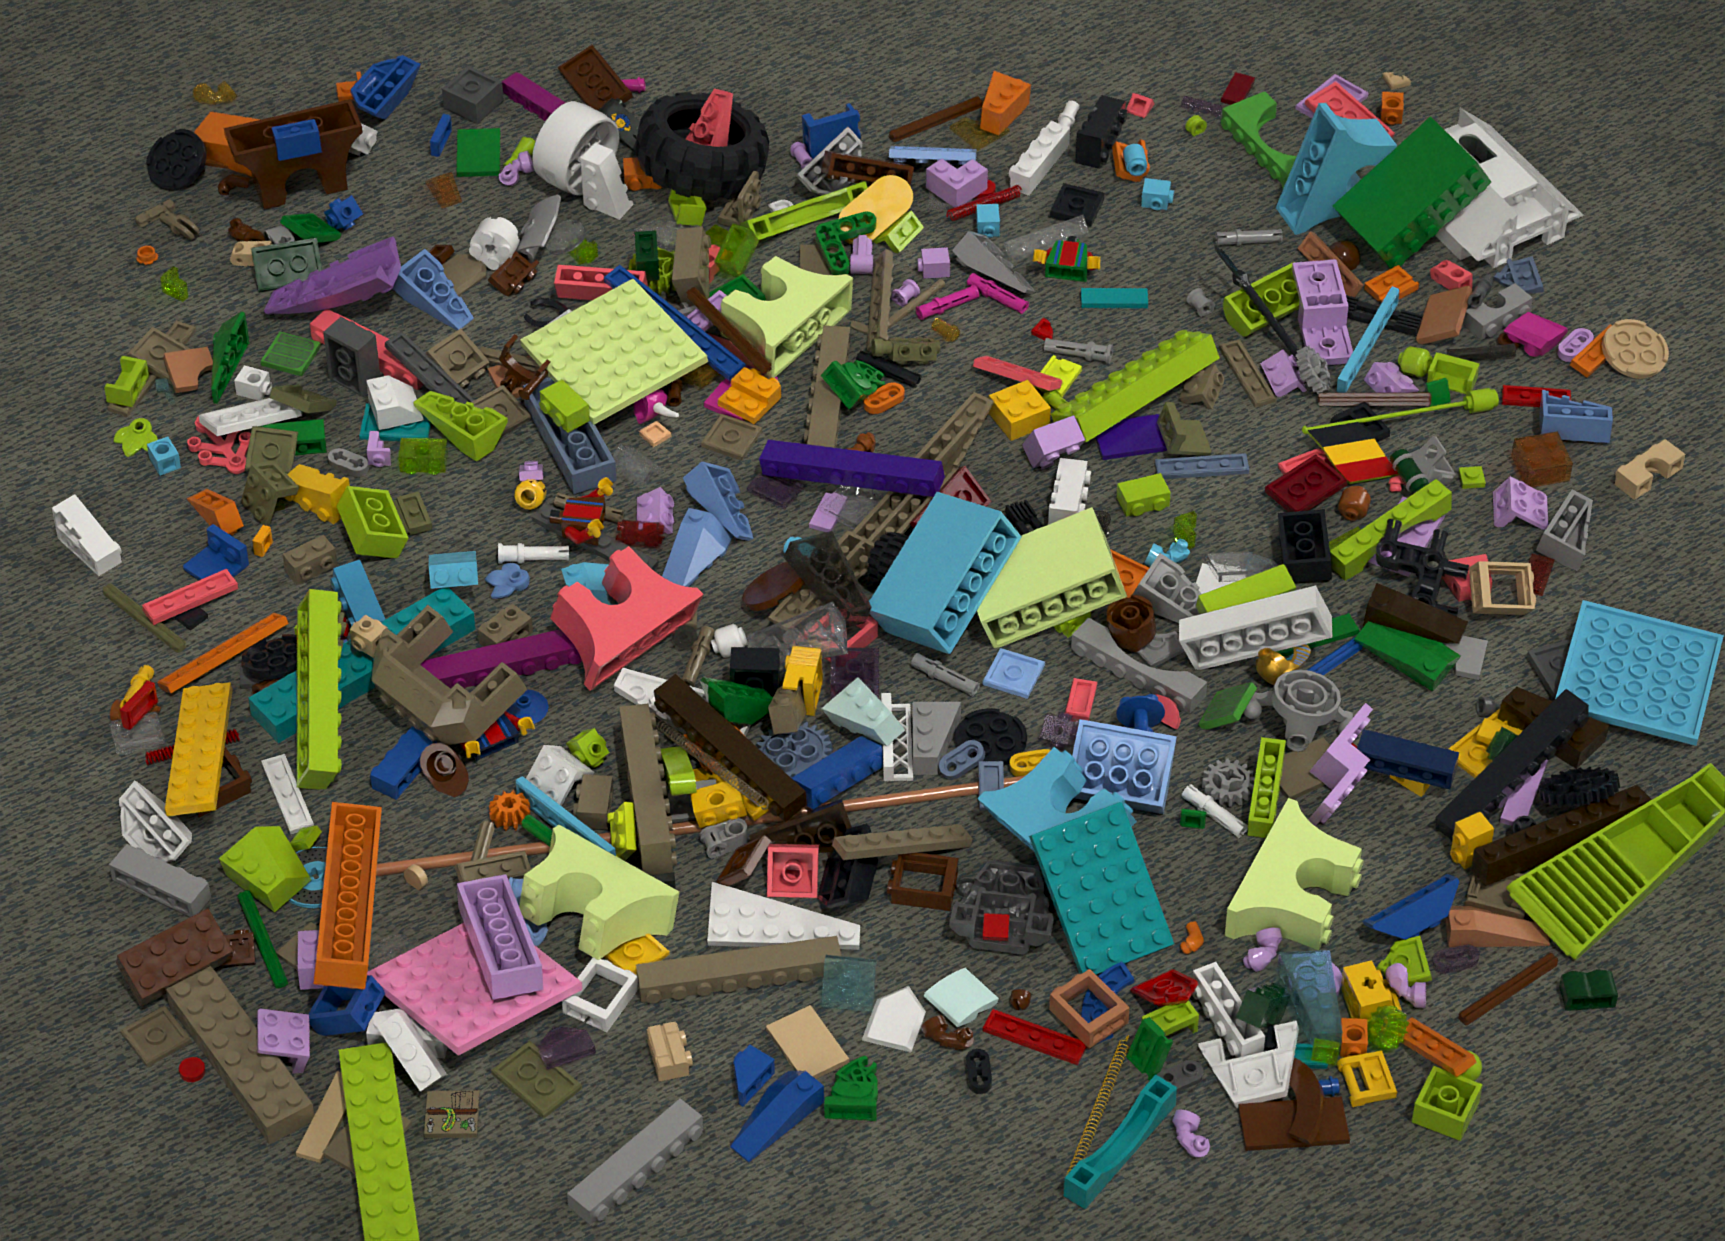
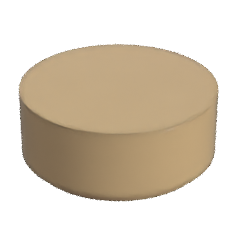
M413 864L404 870L406 882L417 890L422 889L428 884L426 873L418 865Z

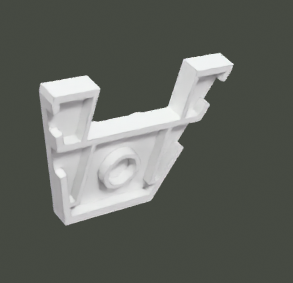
M1297 1021L1274 1026L1278 1045L1277 1049L1226 1060L1221 1038L1198 1043L1200 1051L1236 1108H1238V1104L1265 1102L1287 1097L1299 1032Z

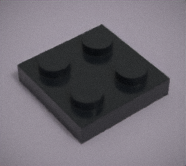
M1063 183L1050 210V217L1092 227L1104 201L1105 193Z

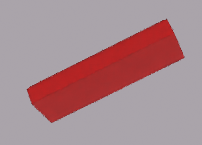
M1503 385L1502 405L1540 407L1542 390L1549 391V395L1562 398L1563 395L1570 396L1571 401V390Z

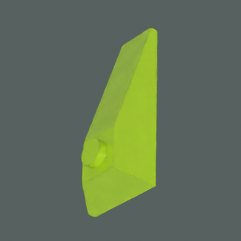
M429 391L413 402L414 406L462 453L476 462L495 449L508 423V418L492 408L485 407L480 409L474 407V403L468 401L465 404L454 401V397Z

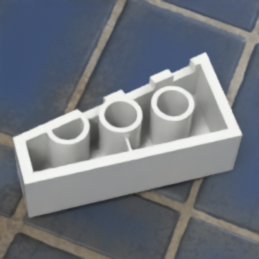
M1060 458L1054 491L1051 496V504L1049 505L1048 525L1085 510V504H1082V501H1087L1088 487H1085V484L1090 485L1091 471L1087 470L1088 461Z

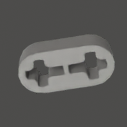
M341 448L333 449L328 454L329 465L336 470L354 477L364 476L369 471L368 461L363 456Z

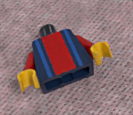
M505 711L476 741L460 743V747L466 752V758H470V754L473 753L478 761L518 743L519 731L525 736L527 735V729L534 730L535 727L530 717L518 718Z

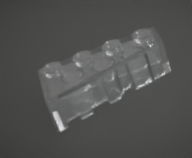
M833 602L747 635L748 647L779 648L780 666L785 665L786 656L791 654L792 646L821 649L822 658L848 654L846 619Z

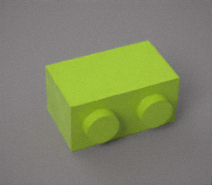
M562 379L540 391L539 406L543 413L548 414L558 427L561 426L567 433L590 421L589 404Z
M1161 473L1117 483V500L1126 517L1132 515L1140 516L1144 512L1153 510L1161 511L1170 506L1171 492Z

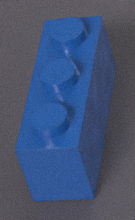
M412 726L406 734L401 735L398 743L392 750L386 753L381 763L372 769L370 773L372 789L397 800L422 771L420 766L421 753L427 746L437 743V740L432 742L425 736L423 731L417 730Z

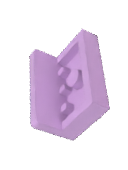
M1284 349L1260 363L1277 397L1284 396L1297 387L1302 392L1307 391L1304 385L1305 381H1302L1299 376L1300 372L1296 368L1298 367L1297 360L1293 355L1288 356Z
M1374 362L1364 378V381L1375 392L1419 391L1413 384V380L1403 375L1399 371V367L1392 362Z
M661 487L637 497V532L640 535H646L660 528L666 534L673 533L674 501L671 495L666 494Z

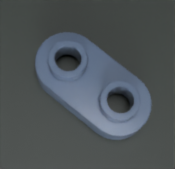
M976 740L964 742L941 758L939 769L942 775L950 780L961 777L976 767L979 761L984 760V748ZM972 752H976V753H977V755H976L975 757H973V758H970V757H969V755H970ZM951 766H957L954 771L948 770Z

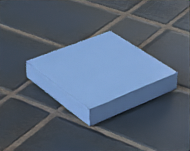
M1000 648L983 680V685L1028 699L1045 666V661Z

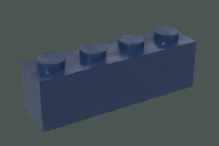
M1363 729L1357 749L1370 759L1364 767L1367 770L1451 789L1458 766L1459 752Z

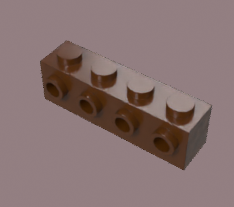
M825 150L821 172L828 174L827 178L840 180V177H846L849 182L860 183L861 180L869 181L868 185H872L883 176L894 175L901 177L911 186L914 167L899 162Z

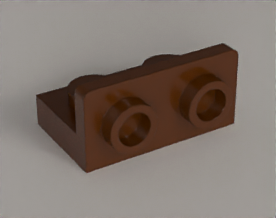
M241 929L235 930L234 934L224 935L233 950L230 961L218 967L256 964L255 935L253 932L249 933V930Z

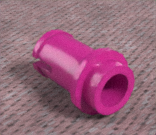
M640 76L637 79L622 80L631 92L638 91V93H641V91H645V79L640 78Z

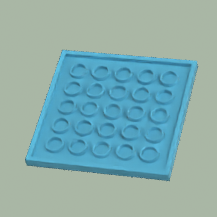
M1583 600L1556 698L1565 689H1568L1589 705V717L1696 746L1724 635Z

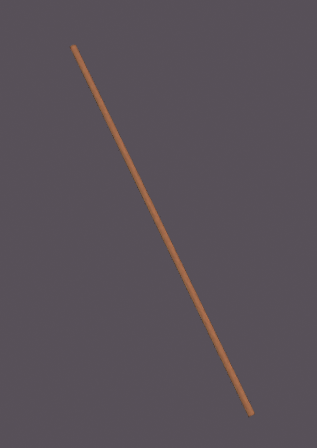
M1025 776L1004 778V788L1016 783ZM974 782L843 800L846 811L852 812L979 794V784ZM831 802L823 803L820 806L826 805ZM805 806L791 818L803 814L812 809L808 806ZM770 811L766 812L756 821L752 820L748 815L740 817L747 823V826L783 821L779 816L775 817ZM697 820L674 823L673 831H669V834L674 833L677 836L699 833L706 827L700 828ZM610 832L598 834L611 844ZM544 842L491 848L488 851L487 858L524 850L527 856L549 853L550 847ZM473 851L377 864L376 877L404 873V870L413 864L418 865L423 870L456 866L458 863L471 861Z

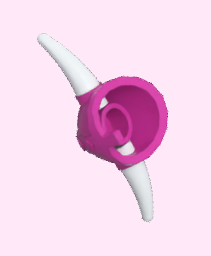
M661 389L634 402V414L639 424L653 419L658 414L676 418L679 417V414L665 407L667 395Z

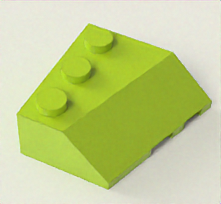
M280 826L254 827L219 858L226 876L244 890H249L253 897L274 912L311 881L308 872Z

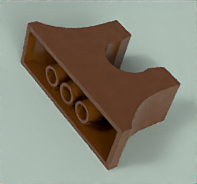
M351 99L224 128V134L235 163L247 167L252 172L253 183L264 209L285 205L287 197L285 183L287 178L295 171L304 168H311L317 171L326 194L348 190L346 178L347 156L354 141L363 133L361 122ZM315 119L319 130L322 153L279 161L271 127Z

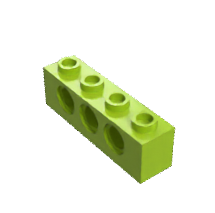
M1261 737L1248 820V836L1266 838L1275 823L1286 740Z

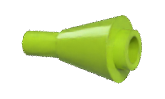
M522 137L512 156L503 164L504 167L509 163L512 164V161L518 158L519 153L528 151L530 156H532L535 141L530 137Z

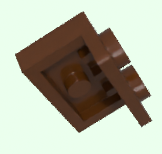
M515 251L512 258L509 257L489 277L488 282L505 296L509 297L513 292L517 294L524 287L525 284L523 282L526 279L530 281L537 274L536 267L540 262L535 260L531 264Z

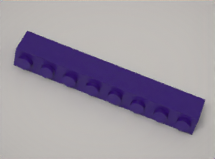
M767 440L759 458L762 473L766 476L934 497L936 492H939L945 479L942 461L776 440Z

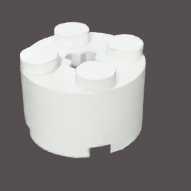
M501 217L497 219L486 218L480 223L470 241L469 253L476 260L482 261L489 269L497 270L509 257L512 258L520 243V238L518 239L517 235L518 230L507 219Z

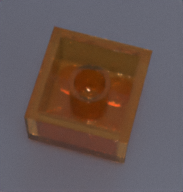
M1558 431L1514 439L1511 457L1522 481L1526 485L1538 487L1570 481L1573 463Z

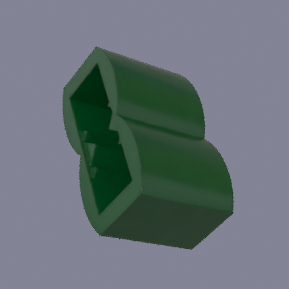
M1601 969L1588 973L1569 971L1561 975L1559 988L1565 1010L1574 1011L1616 1007L1618 993L1611 971Z

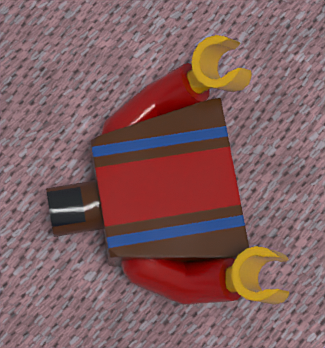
M605 477L599 481L598 488L588 495L579 498H568L564 511L551 509L550 523L561 524L562 536L578 545L582 543L598 545L602 529H604L603 524L606 515L604 494L606 496L612 495V481Z

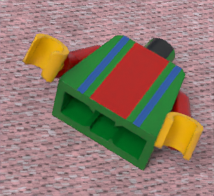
M1069 236L1066 241H1055L1053 247L1048 248L1046 251L1034 249L1032 261L1046 265L1045 277L1087 282V269L1091 271L1100 269V257L1093 256L1091 252H1088L1087 245L1079 243V239L1075 236Z

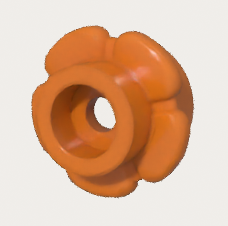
M142 246L137 251L138 257L136 260L140 264L150 265L158 259V254L155 253V249L152 246Z

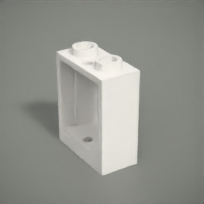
M592 958L578 977L582 982V990L562 1000L563 1013L583 1022L590 1016L586 1022L587 1024L608 1032L638 991V976L630 970H623L613 965L608 960ZM596 974L623 986L606 1010L579 998Z

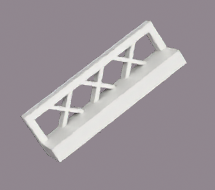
M881 693V702L891 713L892 711L906 710V715L899 720L906 734L900 739L896 738L888 746L883 745L884 781H913L910 704H891V693ZM899 745L907 750V753L902 757L893 753V750ZM902 764L908 769V774H894V768Z

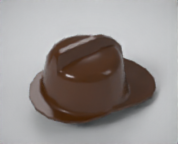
M433 743L423 750L420 757V766L434 788L452 797L461 795L467 788L469 776L459 755L448 745L442 743Z

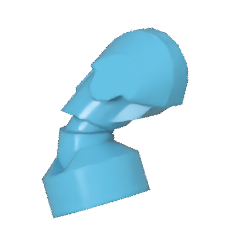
M1178 539L1176 543L1172 542L1167 553L1163 552L1161 546L1153 543L1144 565L1151 567L1159 553L1175 563L1182 562L1190 554V551L1187 549V541Z

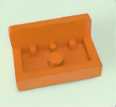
M1140 139L1137 143L1144 148L1147 160L1146 171L1139 176L1131 175L1126 169L1123 150L1128 145L1117 141L1114 143L1112 151L1116 176L1133 182H1140L1148 174L1150 165L1148 164V151L1145 140Z

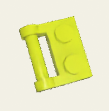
M624 802L615 812L607 814V822L610 824L611 845L615 847L616 857L624 861L637 850L634 802Z

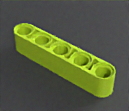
M680 746L662 748L661 758L664 777L671 796L697 793L695 774L685 749Z

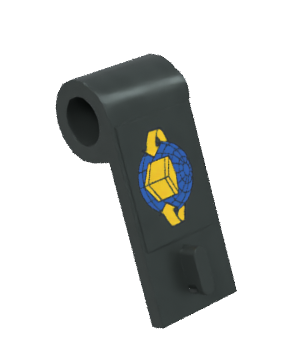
M610 98L598 111L616 123L619 130V138L635 151L640 121L625 109L626 105L619 98Z

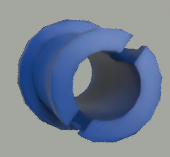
M1329 1076L1328 1079L1318 1080L1323 1088L1324 1095L1331 1094L1334 1097L1335 1094L1340 1093L1338 1078Z

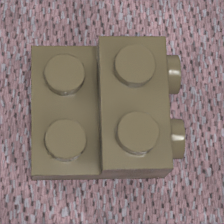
M461 328L426 352L462 389L469 386V380L472 378L478 380L487 372L485 369L489 364L488 359Z

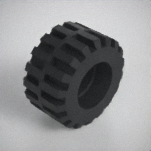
M888 532L886 535L883 534L880 540L874 543V548L871 549V555L868 558L869 567L867 571L870 573L869 579L875 587L880 585L909 536L897 532Z

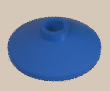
M527 689L506 712L518 718L530 717L533 724L546 716L549 706L547 699L541 693Z

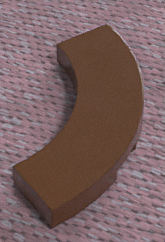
M1294 1057L1289 1086L1294 1090L1297 1098V1112L1288 1134L1296 1140L1312 1145L1323 1121L1324 1092L1313 1071L1304 1062Z

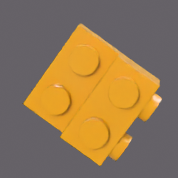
M744 367L731 379V387L718 398V406L755 424L781 399V385L773 377L768 379L762 376L756 368L750 370Z

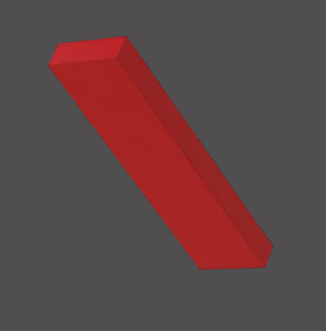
M992 1009L983 1026V1032L1077 1066L1087 1048L1079 1039Z

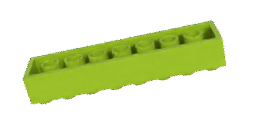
M1181 330L1176 332L1173 338L1160 342L1154 350L1144 352L1138 360L1125 364V368L1110 373L1108 375L1109 378L1094 383L1088 391L1081 392L1075 395V399L1059 405L1058 409L1051 413L1053 422L1075 416L1084 436V442H1088L1220 359L1212 335L1201 333L1200 331L1189 332Z
M309 589L297 607L298 788L326 789L334 781L337 773L341 771L342 763L341 759L338 758V750L341 748V736H338V728L341 725V713H338V705L341 702V691L338 690V683L341 680V668H338V660L341 657V646L338 645V638L341 635V623H338L341 601H338V592Z

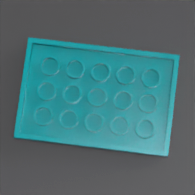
M1122 801L1029 836L1079 974L1084 973L1088 969L1094 974H1098L1117 963H1127L1174 944Z

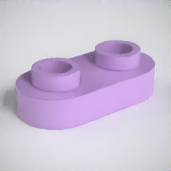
M1584 328L1575 329L1559 344L1558 357L1565 362H1571L1578 353L1593 341V333Z

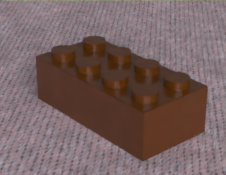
M209 908L118 954L116 964L139 1005L142 1007L167 994L166 988L210 966L215 969L230 961L233 950Z

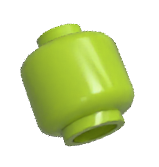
M1412 346L1407 347L1398 357V365H1400L1403 374L1420 378L1428 373L1433 361V357L1430 356L1427 349Z

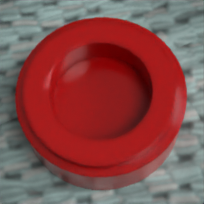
M197 1057L186 1058L179 1065L180 1077L186 1082H197L204 1077L206 1072L204 1062Z

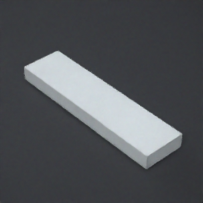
M285 754L262 760L263 769L290 835L298 833L300 828L314 826Z

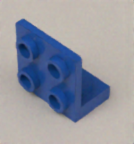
M212 524L207 528L209 545L185 563L183 569L198 580L225 569L234 577L249 565L247 547L233 536Z

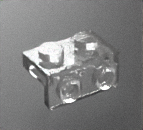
M157 712L146 713L131 730L123 728L122 719L109 722L116 754L128 755L139 749H155L165 744Z

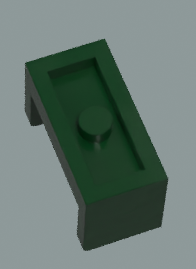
M657 230L634 232L637 271H645L647 281L660 280Z

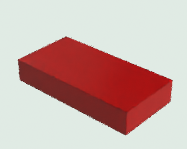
M147 680L120 709L123 728L131 730L158 702L154 682Z

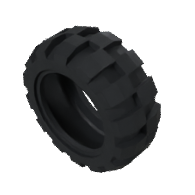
M690 92L676 93L673 97L665 95L658 98L654 104L648 107L640 119L635 146L641 169L646 176L653 177L654 183L664 189L670 188L675 191V194L685 197L696 196L701 197L702 200L717 201L718 198H726L727 200L737 198L753 171L759 172V180H761V176L765 171L770 142L764 123H760L759 117L750 109L745 110L741 107V104L732 101L728 145L725 147L706 146L688 141L686 137L691 131L689 129L691 124L696 123L700 117L701 109L710 94L701 93L699 95L691 94Z

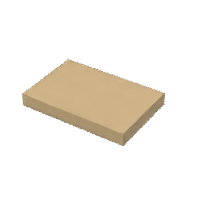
M811 1005L766 1026L767 1033L794 1071H807L817 1079L849 1063L848 1056Z

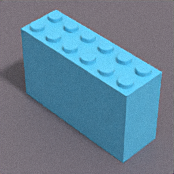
M936 492L865 609L885 632L951 654L1022 536L1001 511Z

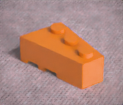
M994 71L982 106L980 129L999 136L1028 106L1031 84Z

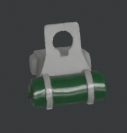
M1432 436L1420 449L1409 453L1406 449H1400L1390 456V461L1393 464L1392 468L1398 472L1406 484L1407 491H1411L1412 495L1435 479L1443 485H1448L1456 475L1444 457L1446 450L1436 436ZM1435 445L1437 450L1430 449V447Z

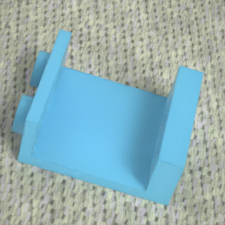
M476 551L429 555L431 589L478 585Z

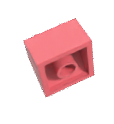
M769 844L767 897L817 898L819 845Z

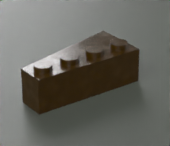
M1516 687L1502 700L1498 719L1503 722L1505 720L1508 721L1507 725L1524 730L1553 701ZM1589 717L1584 727H1578L1573 732L1571 739L1566 744L1562 743L1557 748L1554 756L1577 769L1605 743L1609 725Z

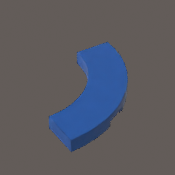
M1123 962L1113 965L1098 976L1116 995L1122 989L1134 983L1133 976ZM1088 989L1083 1001L1082 1018L1087 1023H1090L1107 1012L1109 1008ZM1113 1033L1099 1043L1113 1038Z

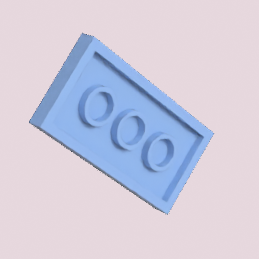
M891 146L889 149V158H894V162H907V158L915 159L916 163H928L929 159L937 161L943 159L949 164L950 160H958V164L964 165L972 159L976 161L977 149Z

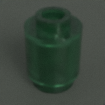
M1501 727L1499 732L1496 731L1486 749V752L1489 753L1488 759L1493 761L1518 735Z

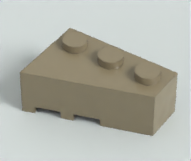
M703 226L677 229L672 282L681 303L687 302L689 307L694 306V304L687 298L686 292L692 287L697 288L709 299V248L711 247L710 236L706 235Z

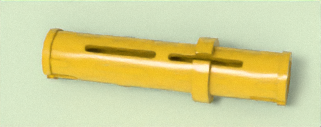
M141 666L138 673L133 676L131 686L121 701L120 708L147 680H151L154 675V670L151 666Z

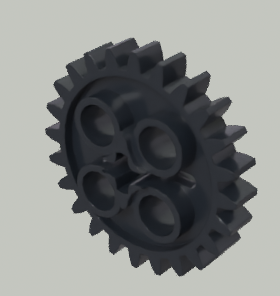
M1581 767L1569 769L1566 772L1560 771L1559 775L1552 774L1551 778H1544L1545 781L1540 782L1539 793L1544 803H1550V805L1558 804V807L1563 805L1570 807L1573 804L1577 806L1590 805L1592 802H1600V799H1608V796H1614V792H1619V776L1614 770L1609 771L1608 768L1601 770V767L1595 769L1591 767L1587 769H1582Z

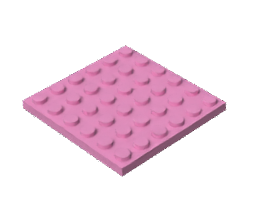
M464 923L367 972V976L372 975L384 989V996L404 1010L405 1013L458 1056L582 990V982L535 946L542 964L543 990L492 999Z

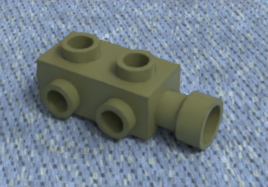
M923 337L888 338V341L872 339L871 353L873 357H882L883 354H887L896 364H907L908 361L928 364L929 361L937 360V354L940 353V341Z

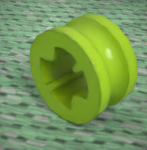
M1199 115L1192 116L1185 125L1186 130L1192 136L1203 133L1207 127L1206 121Z

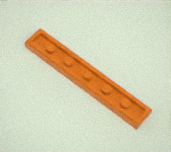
M272 613L157 682L158 686L165 692L173 693L289 624L286 616Z

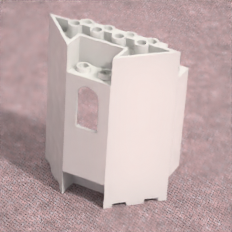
M1460 108L1458 124L1444 129L1472 157L1476 155L1483 162L1479 163V165L1492 182L1485 191L1479 193L1467 207H1464L1457 213L1453 220L1446 223L1435 235L1459 260L1473 256L1477 261L1485 259L1493 268L1507 263L1506 260L1508 258L1512 260L1513 246L1542 234V241L1546 245L1564 238L1566 223L1584 216L1491 125Z

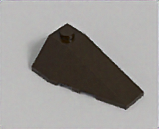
M1376 583L1367 604L1363 627L1369 621L1437 642L1450 644L1460 643L1468 625L1466 620Z
M839 799L790 818L786 822L783 821L749 835V838L753 841L761 836H767L771 840L770 844L819 845V853H827V857H829L834 850L832 846L834 837L843 836L846 829L852 828L843 800ZM768 847L761 859H768Z

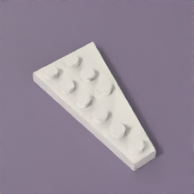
M712 882L708 946L761 947L837 936L840 949L859 950L860 925Z

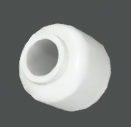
M735 624L715 630V639L711 640L715 654L720 652L723 658L731 656V647H745L748 645L743 628H738Z

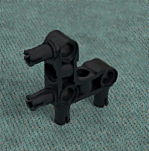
M1388 519L1384 537L1379 540L1376 547L1377 564L1393 571L1403 570L1415 573L1419 580L1417 587L1413 589L1412 598L1457 616L1459 608L1441 605L1437 601L1442 577L1450 575L1466 580L1469 570L1468 564L1452 562L1446 557L1444 547L1448 532L1442 530L1439 539L1440 529H1435L1430 548L1397 541L1402 522L1396 520L1393 528L1394 519ZM1383 551H1389L1392 553V555L1389 557H1384L1381 555V553ZM1434 561L1439 565L1433 568L1429 567L1427 563Z

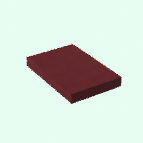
M1315 454L1265 486V493L1288 512L1308 511L1346 487L1348 480Z

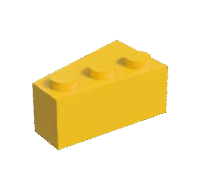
M298 464L287 474L299 486L297 495L284 497L286 500L295 501L303 510L312 511L324 522L328 521L335 524L341 519L336 506L346 487L350 486L349 478L337 479L334 478L335 476L332 473L323 475L320 474L318 469Z

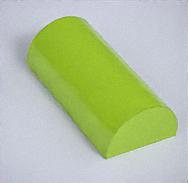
M1292 263L1251 283L1254 291L1257 292L1258 296H1260L1277 320L1299 309L1300 300L1292 272ZM1243 289L1224 298L1223 311L1229 325L1241 336H1248L1269 325L1268 321H1266Z

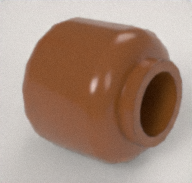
M1361 486L1348 487L1342 492L1338 510L1347 520L1363 519L1367 515L1371 497L1367 490Z

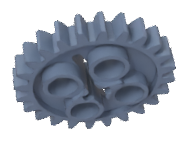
M808 722L800 726L798 732L774 734L773 730L769 729V736L762 735V742H756L757 748L791 778L829 756L833 751L832 742L829 735H825L824 729L818 730L817 725L809 728Z

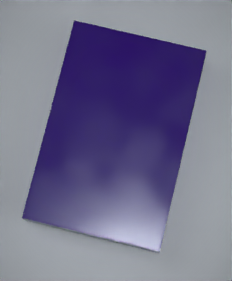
M1159 414L1123 419L1097 435L1095 439L1102 460L1168 451L1157 423Z

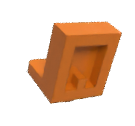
M356 72L357 81L361 78V72ZM357 81L336 83L338 101L354 100L350 89Z

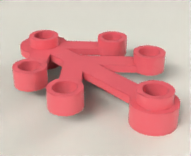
M198 416L195 420L196 430L200 433H206L214 443H203L199 437L188 439V449L191 452L201 451L198 454L199 463L203 466H223L233 474L243 473L245 471V456L248 451L251 433L243 432L239 435L240 446L235 454L232 451V447L238 433L241 431L227 434L224 441L221 436H216L203 426ZM212 453L223 454L225 458L213 457Z

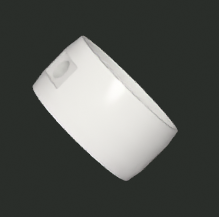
M570 101L561 105L546 120L536 139L532 157L535 172L546 182L567 193L583 195L581 157L594 143L613 150L616 156L619 145V130L616 123L605 114L579 102Z

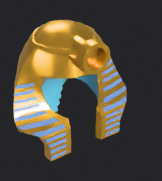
M1307 644L1293 647L1294 654L1287 659L1278 652L1272 651L1271 648H1263L1258 652L1259 656H1256V670L1265 681L1275 685L1277 678L1285 672L1302 668L1311 653L1310 647Z

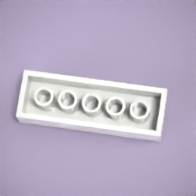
M1316 586L1179 620V642L1193 667L1198 670L1259 656L1258 652L1263 648L1280 651L1332 638V615Z

